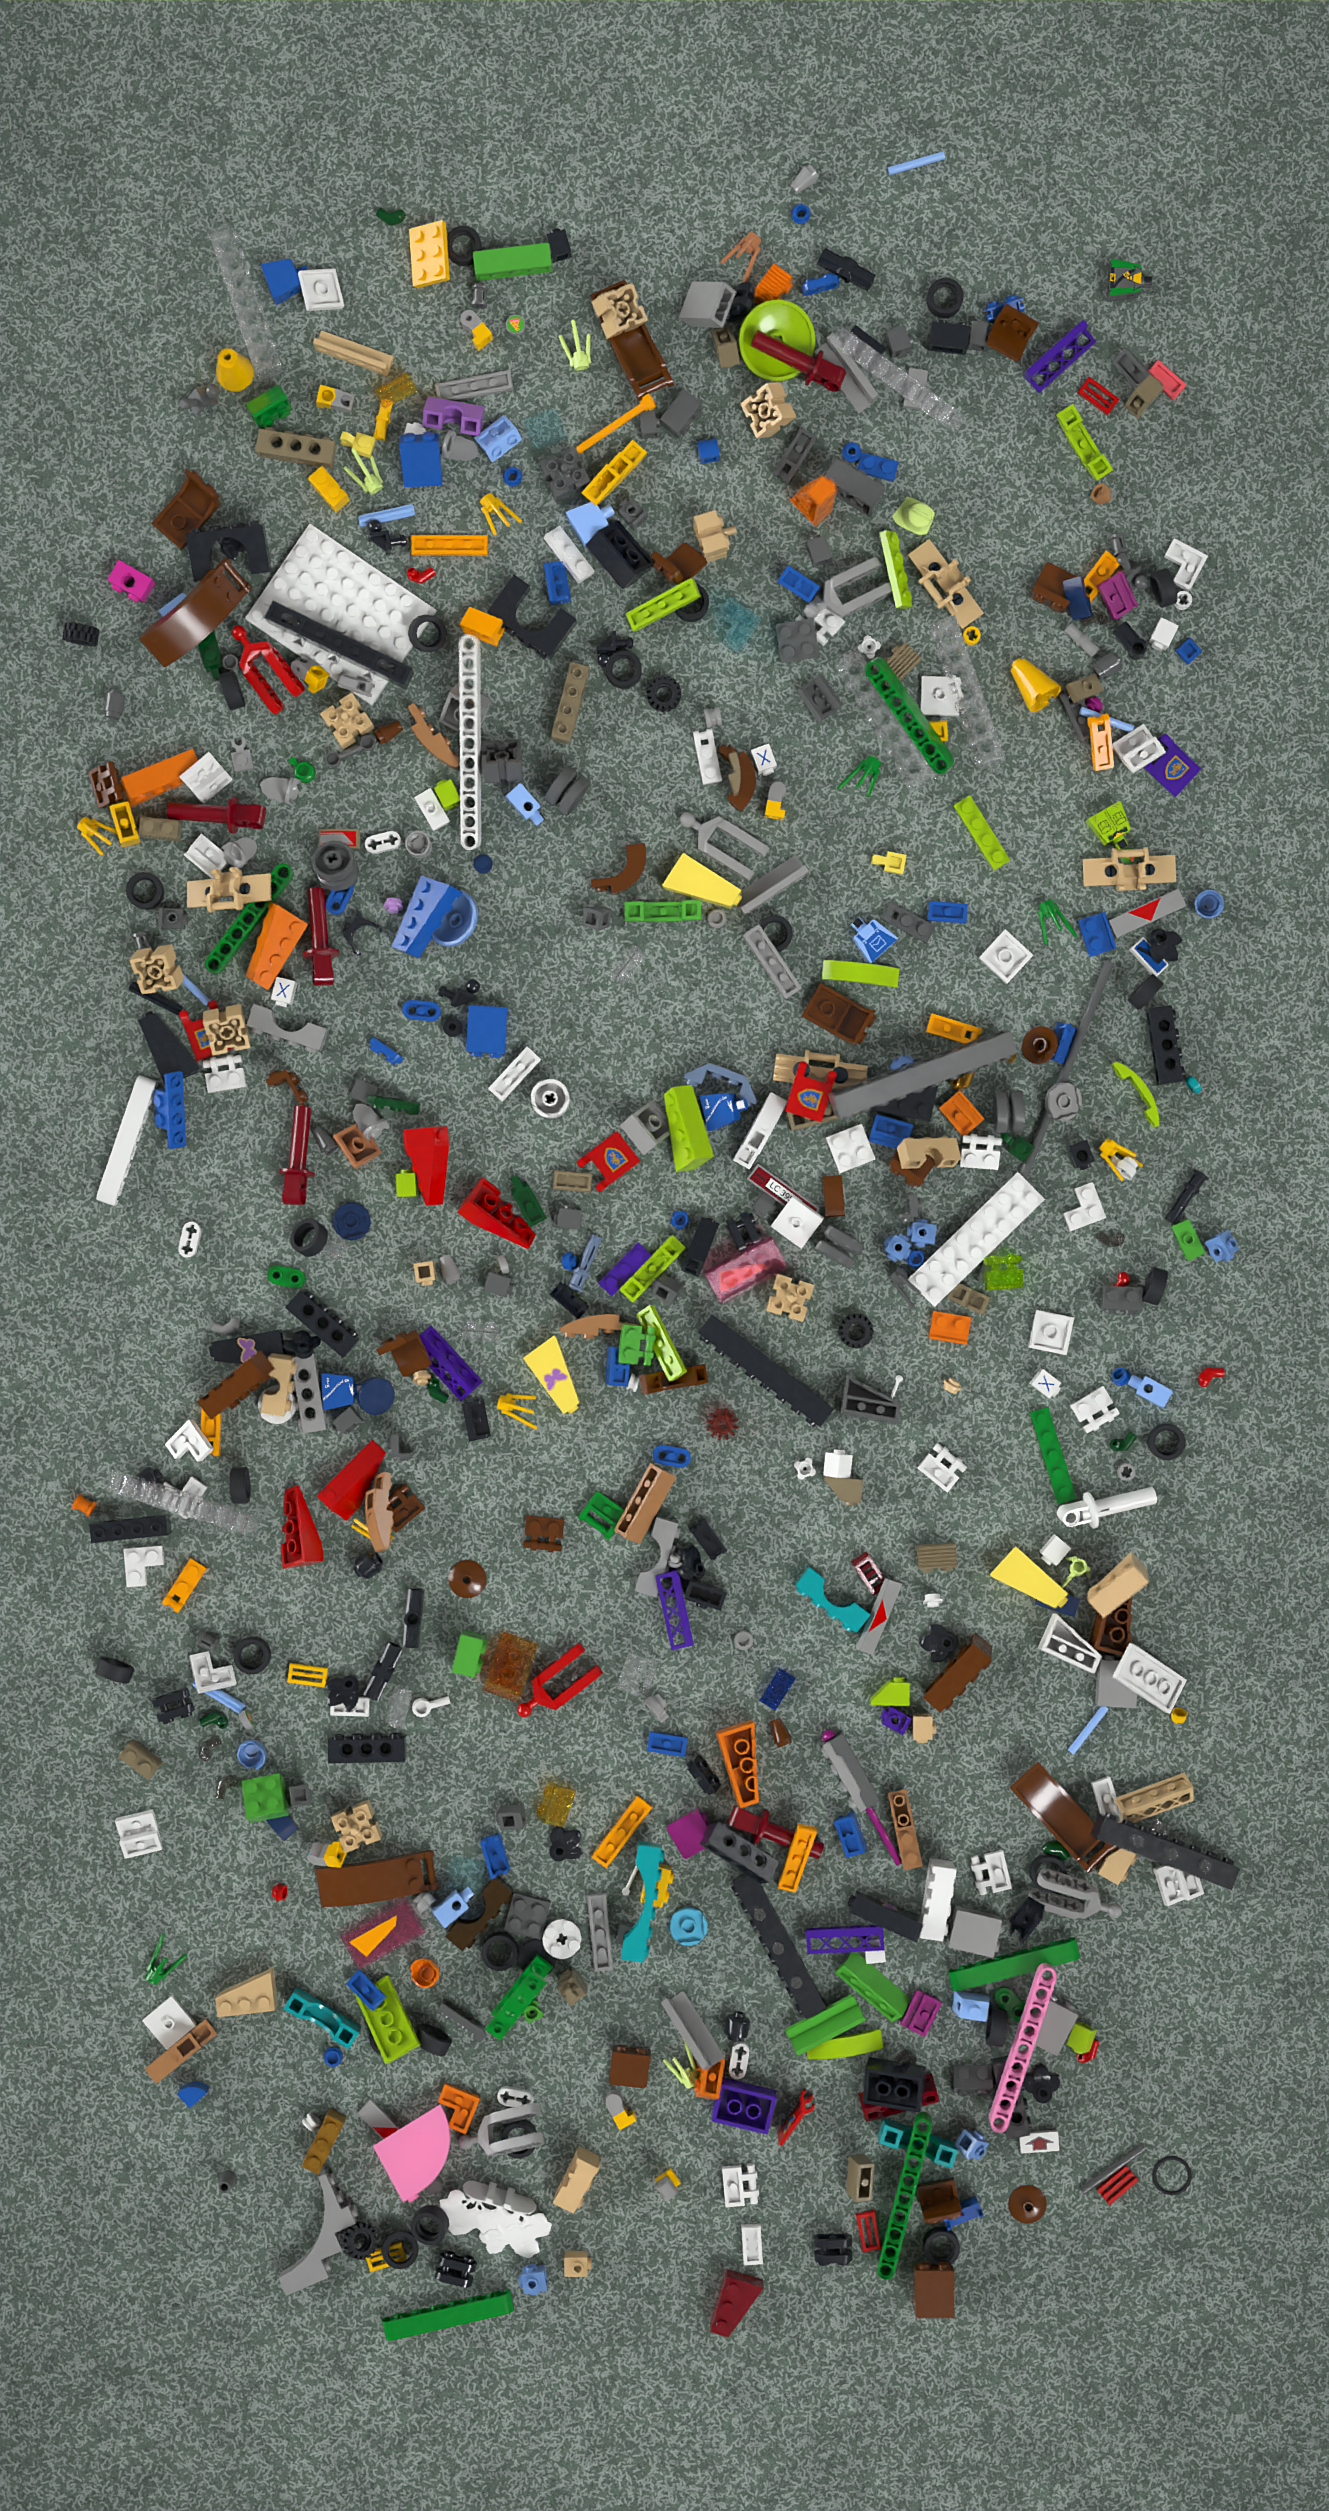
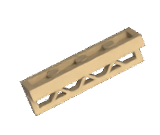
M322 330L319 338H314L313 341L314 348L318 352L388 376L394 357Z
M1185 1772L1114 1798L1115 1804L1121 1813V1822L1123 1819L1135 1823L1194 1801L1193 1785Z

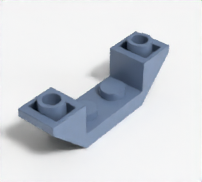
M708 1063L684 1075L683 1079L687 1080L686 1084L697 1087V1084L702 1085L707 1071L710 1072L709 1076L719 1080L721 1077L728 1079L727 1083L734 1086L742 1084L737 1099L745 1098L748 1107H751V1104L756 1105L757 1100L744 1075L712 1063Z

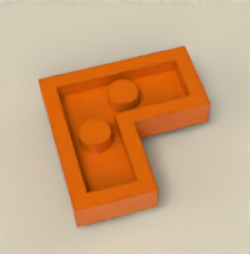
M445 2082L438 2102L455 2109L449 2122V2127L466 2134L481 2096Z

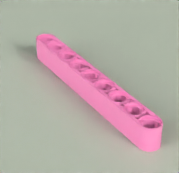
M1042 1963L1037 1968L989 2113V2122L995 2132H1004L1008 2127L1056 1982V1972L1049 1963ZM1049 1970L1051 1975L1047 1978L1042 1977L1043 1972ZM1039 1989H1045V1993L1042 1996L1036 1995ZM1034 2007H1038V2008H1039L1038 2013H1036V2014H1031V2013H1030V2010H1031L1032 2008H1034ZM1026 2026H1033L1031 2032H1024ZM1021 2044H1026L1027 2048L1025 2050H1018ZM1014 2063H1021V2066L1018 2069L1012 2068V2065ZM1008 2081L1015 2082L1012 2087H1006ZM1003 2099L1009 2100L1005 2106L1000 2105ZM996 2118L1003 2119V2121L1000 2124L994 2123V2120Z

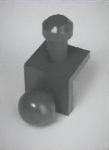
M216 384L195 388L188 398H181L180 406L183 410H188L191 407L194 415L197 416L205 407L219 404L217 397L220 394V389Z
M1126 553L1119 554L1117 562L1121 566L1115 573L1123 571L1131 591H1134L1136 588L1139 590L1146 589L1149 585V579L1145 576L1141 566L1130 560Z

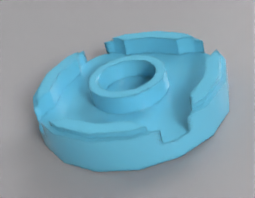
M686 1906L678 1909L670 1919L669 1929L672 1937L680 1944L692 1946L698 1944L705 1937L708 1923L705 1915L699 1909Z

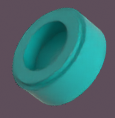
M1192 1075L1185 1079V1084L1194 1094L1202 1091V1087Z

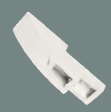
M772 1092L769 1093L750 1130L733 1157V1161L748 1169L751 1168L772 1133L787 1100Z

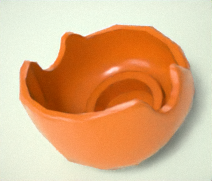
M417 1959L410 1966L412 1972L411 1979L419 1987H432L439 1979V1967L432 1959Z

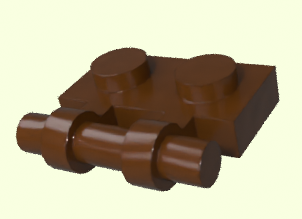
M113 761L107 762L106 766H98L88 771L98 809L115 803V799L116 801L123 800V788L119 784L117 777L119 775L118 769L115 768Z
M406 1483L396 1487L393 1490L394 1492L388 1497L389 1505L387 1510L393 1512L392 1519L394 1523L392 1529L395 1533L426 1508L414 1493L408 1498L404 1493L410 1489ZM399 1498L402 1503L394 1509L391 1504Z
M527 1515L525 1535H532V1541L524 1540L523 1548H531L532 1551L541 1549L548 1550L551 1553H554V1551L561 1552L562 1544L555 1543V1538L563 1539L565 1519ZM538 1536L549 1537V1543L538 1542Z

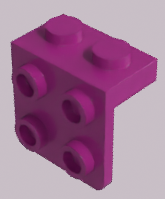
M699 1807L667 1825V1831L684 1859H688L705 1849L700 1845V1842L710 1821L705 1812L701 1813Z

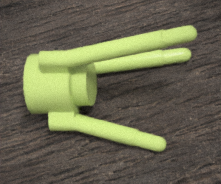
M572 320L577 352L573 353L574 357H572L562 335H559V339L569 359L570 367H574L575 371L589 368V363H591L590 334H587L585 354L580 348L576 322Z
M352 448L351 451L366 475L365 483L348 467L345 466L344 470L363 488L365 493L369 492L370 495H373L383 488V480L379 475L374 458L371 456L370 461L375 476L374 474L370 475L360 456Z
M1076 1556L1066 1557V1560L1072 1561L1070 1565L1071 1573L1060 1585L1062 1589L1074 1576H1081L1084 1572L1087 1578H1091L1090 1567H1087L1084 1560L1077 1559Z
M685 2043L692 2069L689 2067L683 2069L675 2057L672 2060L680 2073L666 2059H663V2062L688 2089L694 2086L696 2079L698 2080L697 2075L699 2072L697 2071L692 2052Z

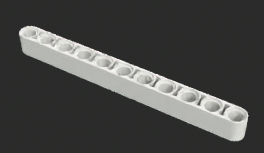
M465 635L459 643L461 845L466 850H473L481 844L480 641L476 636ZM470 638L474 641V647L471 650L466 647V641ZM469 658L474 661V667L471 670L466 667V661ZM469 678L474 681V687L471 690L466 686V681ZM469 698L473 699L474 701V707L472 709H469L466 706V701ZM469 718H472L475 723L472 729H469L466 725V721ZM468 738H472L475 742L472 749L467 747L466 742ZM469 757L475 761L473 768L467 766L466 762ZM469 777H472L475 781L473 788L467 785ZM468 797L474 798L475 805L473 807L467 805ZM469 816H472L475 819V825L473 827H470L467 824V818ZM468 836L474 837V846L468 845Z

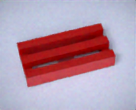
M1091 377L1087 378L1077 392L1078 395L1107 416L1120 400ZM1091 384L1113 401L1112 404L1087 385ZM1085 389L1087 392H1089L1091 395H1093L1095 398H1097L1099 401H1101L1109 408L1107 409L1105 406H1103L1101 403H1099L1097 400H1095L1093 397H1091L1083 390Z
M1125 2165L1096 2188V2190L1111 2205L1139 2180ZM1127 2172V2174L1123 2178H1121L1116 2184H1114L1110 2189H1108L1104 2193V2190L1109 2185H1111L1122 2174ZM1132 2177L1131 2180H1129L1124 2186H1122V2187H1121L1117 2192H1115L1110 2198L1108 2197V2196H1110L1115 2190H1117L1122 2184H1124L1129 2178Z
M875 2210L856 2213L863 2252L882 2249ZM870 2216H872L877 2245L874 2246L868 2220ZM861 2218L865 2219L869 2241L868 2247L865 2245Z

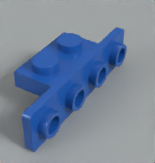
M176 1071L165 1073V1089H154L156 1127L167 1130L168 1148L170 1149L186 1146L183 1072Z

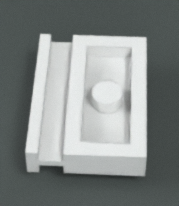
M200 834L184 854L185 857L212 879H215V877L211 874V869H218L222 872L228 865L224 859V852L203 834Z

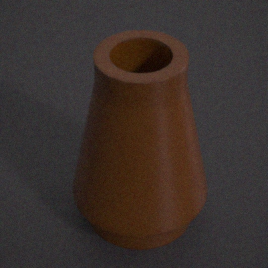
M397 720L376 727L373 733L379 744L382 745L383 743L387 744L398 733L403 731V727Z
M781 1718L771 1721L774 1744L779 1748L792 1743V1736L784 1726Z

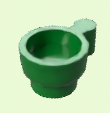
M294 757L289 759V763L295 767V777L301 780V783H309L315 778L316 771L312 764L305 761L298 763Z

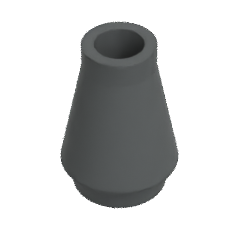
M321 1126L312 1131L322 1153L330 1155L339 1147L337 1141Z
M225 2170L219 2175V2191L227 2193L235 2187L237 2176L233 2171Z

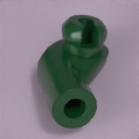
M380 208L376 213L378 218L390 226L400 224L406 218L405 212L401 209L388 213L383 208Z
M432 1377L428 1380L429 1383L427 1384L429 1395L445 1404L449 1395L441 1392L439 1380Z
M1129 1432L1124 1439H1112L1110 1441V1448L1116 1452L1127 1451L1137 1436Z
M212 1712L199 1719L202 1727L214 1723L220 1729H224L228 1725L227 1717L218 1712Z
M1048 1841L1042 1846L1044 1854L1057 1853L1063 1861L1071 1856L1059 1841Z

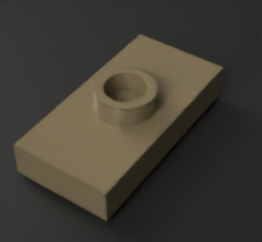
M1096 674L1065 686L1073 703L1104 691Z
M554 1170L553 1189L591 1193L593 1174Z

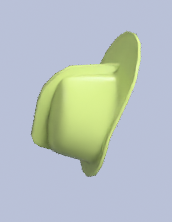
M907 497L892 517L899 526L915 534L923 535L928 533L935 513L928 505Z

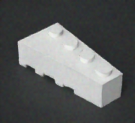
M929 1858L921 1919L924 1925L919 1936L920 1938L943 1941L944 1936H947L948 1924L946 1922L947 1917H950V1900L953 1897V1884L957 1870L952 1861Z

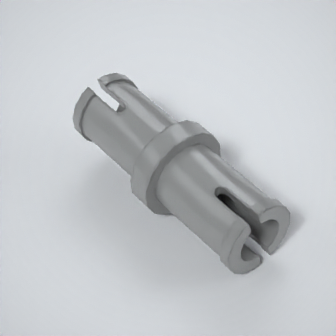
M1073 622L1063 631L1076 642L1075 645L1077 647L1080 646L1091 658L1100 649Z

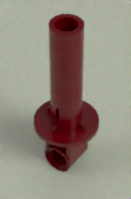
M760 330L756 331L750 346L805 373L806 380L804 385L808 386L813 381L829 391H840L846 370L823 359L824 351L820 350L817 356L811 357Z
M231 797L228 806L169 802L167 817L170 820L227 823L229 832L235 834L239 827L263 829L267 809L258 804H240L237 797Z
M312 887L307 889L312 949L303 952V958L312 960L313 986L334 985L331 959L338 957L340 954L339 950L329 948L324 888Z
M294 1106L288 1168L278 1170L279 1174L285 1176L282 1192L284 1205H304L307 1198V1179L315 1177L314 1172L306 1169L312 1109L306 1106Z
M734 1806L727 1823L735 1828L752 1833L751 1842L757 1844L763 1837L790 1848L795 1834L793 1830L768 1821L769 1810L763 1809L759 1816H756L749 1811ZM814 1839L809 1856L819 1859L823 1852L824 1843Z

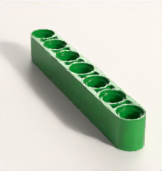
M881 657L874 658L865 666L867 677L932 769L938 774H944L954 764L952 754L888 663ZM873 664L878 666L879 672L874 670ZM884 680L890 683V687L885 685ZM895 696L901 699V703L896 701ZM907 712L912 714L913 719L907 716ZM918 728L923 730L924 735L918 732ZM929 744L935 747V751L930 749ZM940 760L945 761L946 766H943Z
M285 863L278 864L271 872V884L277 885V890L271 893V902L273 903L276 902L294 877L293 870ZM282 869H288L289 874L288 876L281 878L280 871ZM265 901L266 903L263 908H257V902H251L246 905L206 958L205 968L209 972L220 974L224 971L267 914L270 901ZM252 914L254 920L252 923L247 924L245 918L247 915ZM236 930H242V936L239 939L234 938ZM225 945H230L231 951L228 954L222 953V948ZM214 960H218L219 967L212 970L211 963Z
M1069 1937V1940L1066 1941L1062 1939L1050 1942V1945L1043 1944L1031 1947V1950L1016 1951L1012 1955L1008 1953L997 1956L993 1960H990V1958L976 1962L974 1965L972 1963L959 1966L955 1970L951 1968L948 1970L952 1990L961 1991L1037 1971L1038 1966L1042 1963H1049L1053 1967L1078 1960L1081 1956L1076 1938Z
M505 2289L503 2292L499 2290L486 2293V2296L481 2294L468 2297V2300L464 2301L463 2299L451 2301L447 2305L442 2303L430 2306L429 2309L425 2307L412 2310V2313L394 2314L390 2318L386 2316L382 2319V2325L386 2340L393 2341L506 2315L513 2312L515 2308L510 2289Z

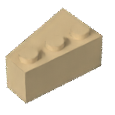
M1130 1552L1097 1585L1090 1588L1088 1591V1601L1104 1618L1149 1583L1147 1568Z
M274 1967L219 1992L215 1998L217 2017L275 2011L278 2006Z
M578 2146L553 2197V2204L573 2214L576 2208L580 2209L584 2200L583 2196L586 2191H589L592 2179L601 2166L599 2155Z

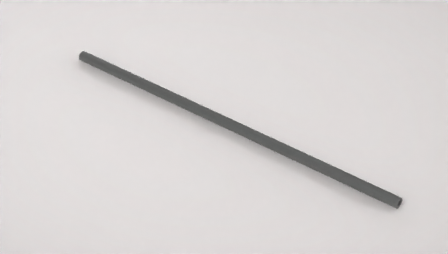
M1107 960L1104 962L1055 1084L1067 1082L1114 966L1113 962ZM1046 1108L1031 1142L1035 1149L1025 1163L1022 1164L1019 1172L1025 1180L1028 1178L1052 1119L1047 1113ZM1000 1244L984 1258L976 1278L977 1281L985 1283Z

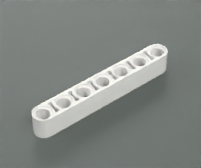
M141 1075L136 1079L96 1199L98 1201L116 1206L119 1201L117 1198L121 1195L125 1183L123 1182L124 1177H127L131 1166L129 1164L130 1160H133L137 1148L135 1146L136 1142H139L143 1131L142 1125L146 1122L149 1113L148 1107L149 1105L151 1106L154 1098V1089L158 1087V1081Z

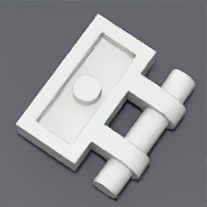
M816 596L811 603L818 604L822 600ZM826 608L819 611L818 616L815 618V622L821 627L819 631L816 630L818 642L824 646L828 640L823 635L827 632L833 637L845 624L842 618ZM799 615L795 621L804 620V618Z
M229 1054L227 1057H211L210 1060L203 1061L204 1068H212V1073L205 1074L208 1093L247 1087L244 1068L236 1069L235 1063L242 1062L241 1055L234 1056ZM229 1065V1070L219 1071L218 1066Z
M977 1134L963 1135L962 1143H969V1147L961 1146L960 1167L998 1170L1000 1149H993V1146H1001L1002 1138H995L994 1135H988V1137L977 1136ZM976 1144L987 1145L986 1148H976Z
M1104 1386L1070 1405L1079 1422L1085 1419L1089 1422V1424L1083 1427L1086 1433L1098 1430L1099 1426L1107 1421H1113L1114 1417L1120 1414L1117 1408L1111 1411L1108 1410L1107 1406L1112 1404L1113 1401ZM1101 1410L1104 1415L1094 1420L1092 1415Z
M936 1443L933 1449L938 1453L937 1456L934 1458L928 1453L917 1469L948 1493L959 1479L954 1474L955 1470L958 1469L963 1473L967 1466L962 1463L963 1460L959 1457L956 1458L948 1452V1448ZM943 1458L951 1463L949 1468L940 1462Z
M1003 1850L984 1854L985 1862H980L978 1855L971 1857V1869L976 1877L975 1886L978 1888L980 1895L987 1894L986 1887L988 1886L992 1887L993 1893L1012 1889ZM982 1870H988V1879L983 1878Z
M753 2163L747 2164V2172H742L741 2165L723 2166L725 2206H745L744 2198H750L751 2204H757L759 2189L756 2187V2179L758 2177L755 2165ZM748 2180L749 2189L743 2190V2181Z

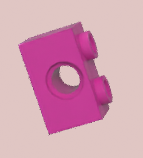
M118 560L107 579L113 590L118 593L124 591L128 594L127 597L136 603L138 601L145 603L155 585L152 578ZM129 580H135L132 587L126 586Z

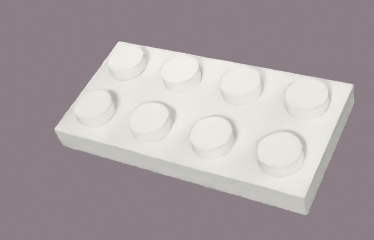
M1129 1643L1113 1675L1114 1679L1168 1714L1171 1713L1187 1681L1131 1643Z

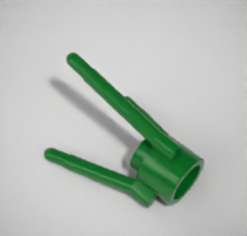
M868 756L866 760L863 759L860 765L837 789L840 790L862 769L864 774L857 783L856 788L858 789L867 775H873L866 795L870 797L877 776L881 771L879 769L881 762L873 756Z
M1053 899L1038 905L1040 911L1037 913L1040 918L1045 945L1048 944L1044 916L1046 919L1052 917L1058 930L1061 931L1062 928L1056 917L1058 915L1071 934L1077 937L1074 929L1061 913L1057 904H1054Z
M164 1933L161 1935L151 1962L146 1968L148 1972L145 1975V1979L153 1985H157L160 1980L164 1981L166 1976L187 1957L184 1954L166 1971L163 1968L167 1961L166 1957L160 1964L154 1965L165 1937Z

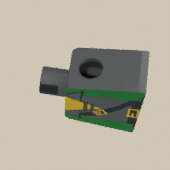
M1111 259L1108 265L1107 302L1138 298L1141 288H1151L1152 276H1141L1142 266L1140 264Z

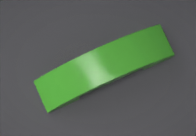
M701 900L625 902V922L702 920Z

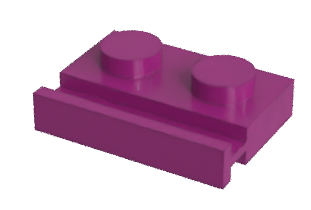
M1123 571L1117 572L1114 576L1097 585L1112 620L1119 619L1131 611L1132 608L1138 606Z
M916 1988L900 2021V2025L926 2037L942 2001Z

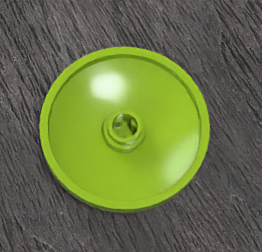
M785 300L763 302L754 307L741 324L738 336L740 355L748 369L762 379L783 381L798 375L801 371L751 347L752 339L757 330L811 357L814 353L815 331L808 315L792 302Z

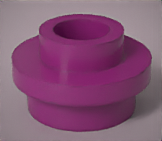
M1093 696L1085 700L1087 709L1098 713L1103 709V704L1098 697Z

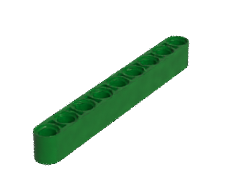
M920 2112L915 2117L877 2268L878 2276L884 2280L891 2279L895 2273L928 2145L932 2117L927 2112ZM923 2121L926 2122L928 2125L921 2126L919 2125V2122ZM918 2139L921 2140L923 2143L916 2144L914 2141ZM913 2157L917 2158L919 2161L912 2162L909 2159ZM905 2176H912L914 2179L907 2180ZM904 2193L907 2194L909 2197L903 2198L900 2195ZM898 2211L903 2212L904 2215H903V2216H899V2215L896 2214V2212H898ZM896 2229V2230H898L900 2233L895 2234V2233H893L891 2230ZM892 2247L895 2251H888L887 2248ZM888 2265L890 2269H884L882 2266Z

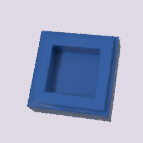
M1189 637L1175 652L1188 665L1202 650Z

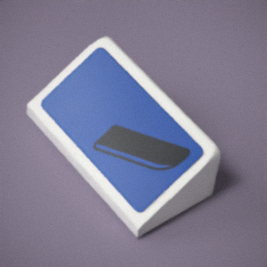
M1142 937L1129 951L1150 974H1154L1157 977L1169 964L1164 959L1159 964L1154 962L1150 955L1151 945Z

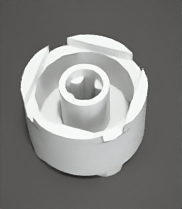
M547 1079L535 1085L531 1092V1103L534 1110L540 1116L549 1119L558 1118L567 1111L570 1104V1095L567 1088L560 1081ZM552 1094H554L553 1098L555 1099V1102H550L548 1104L546 1096H551Z

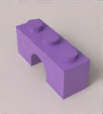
M428 396L423 409V426L442 429L445 423L455 422L461 426V433L480 436L484 422L485 407Z

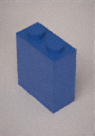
M405 433L400 435L399 446L404 487L442 486L443 472L439 433Z
M469 1005L466 1052L471 1053L472 1057H482V1054H490L491 1058H501V1055H506L507 1007Z

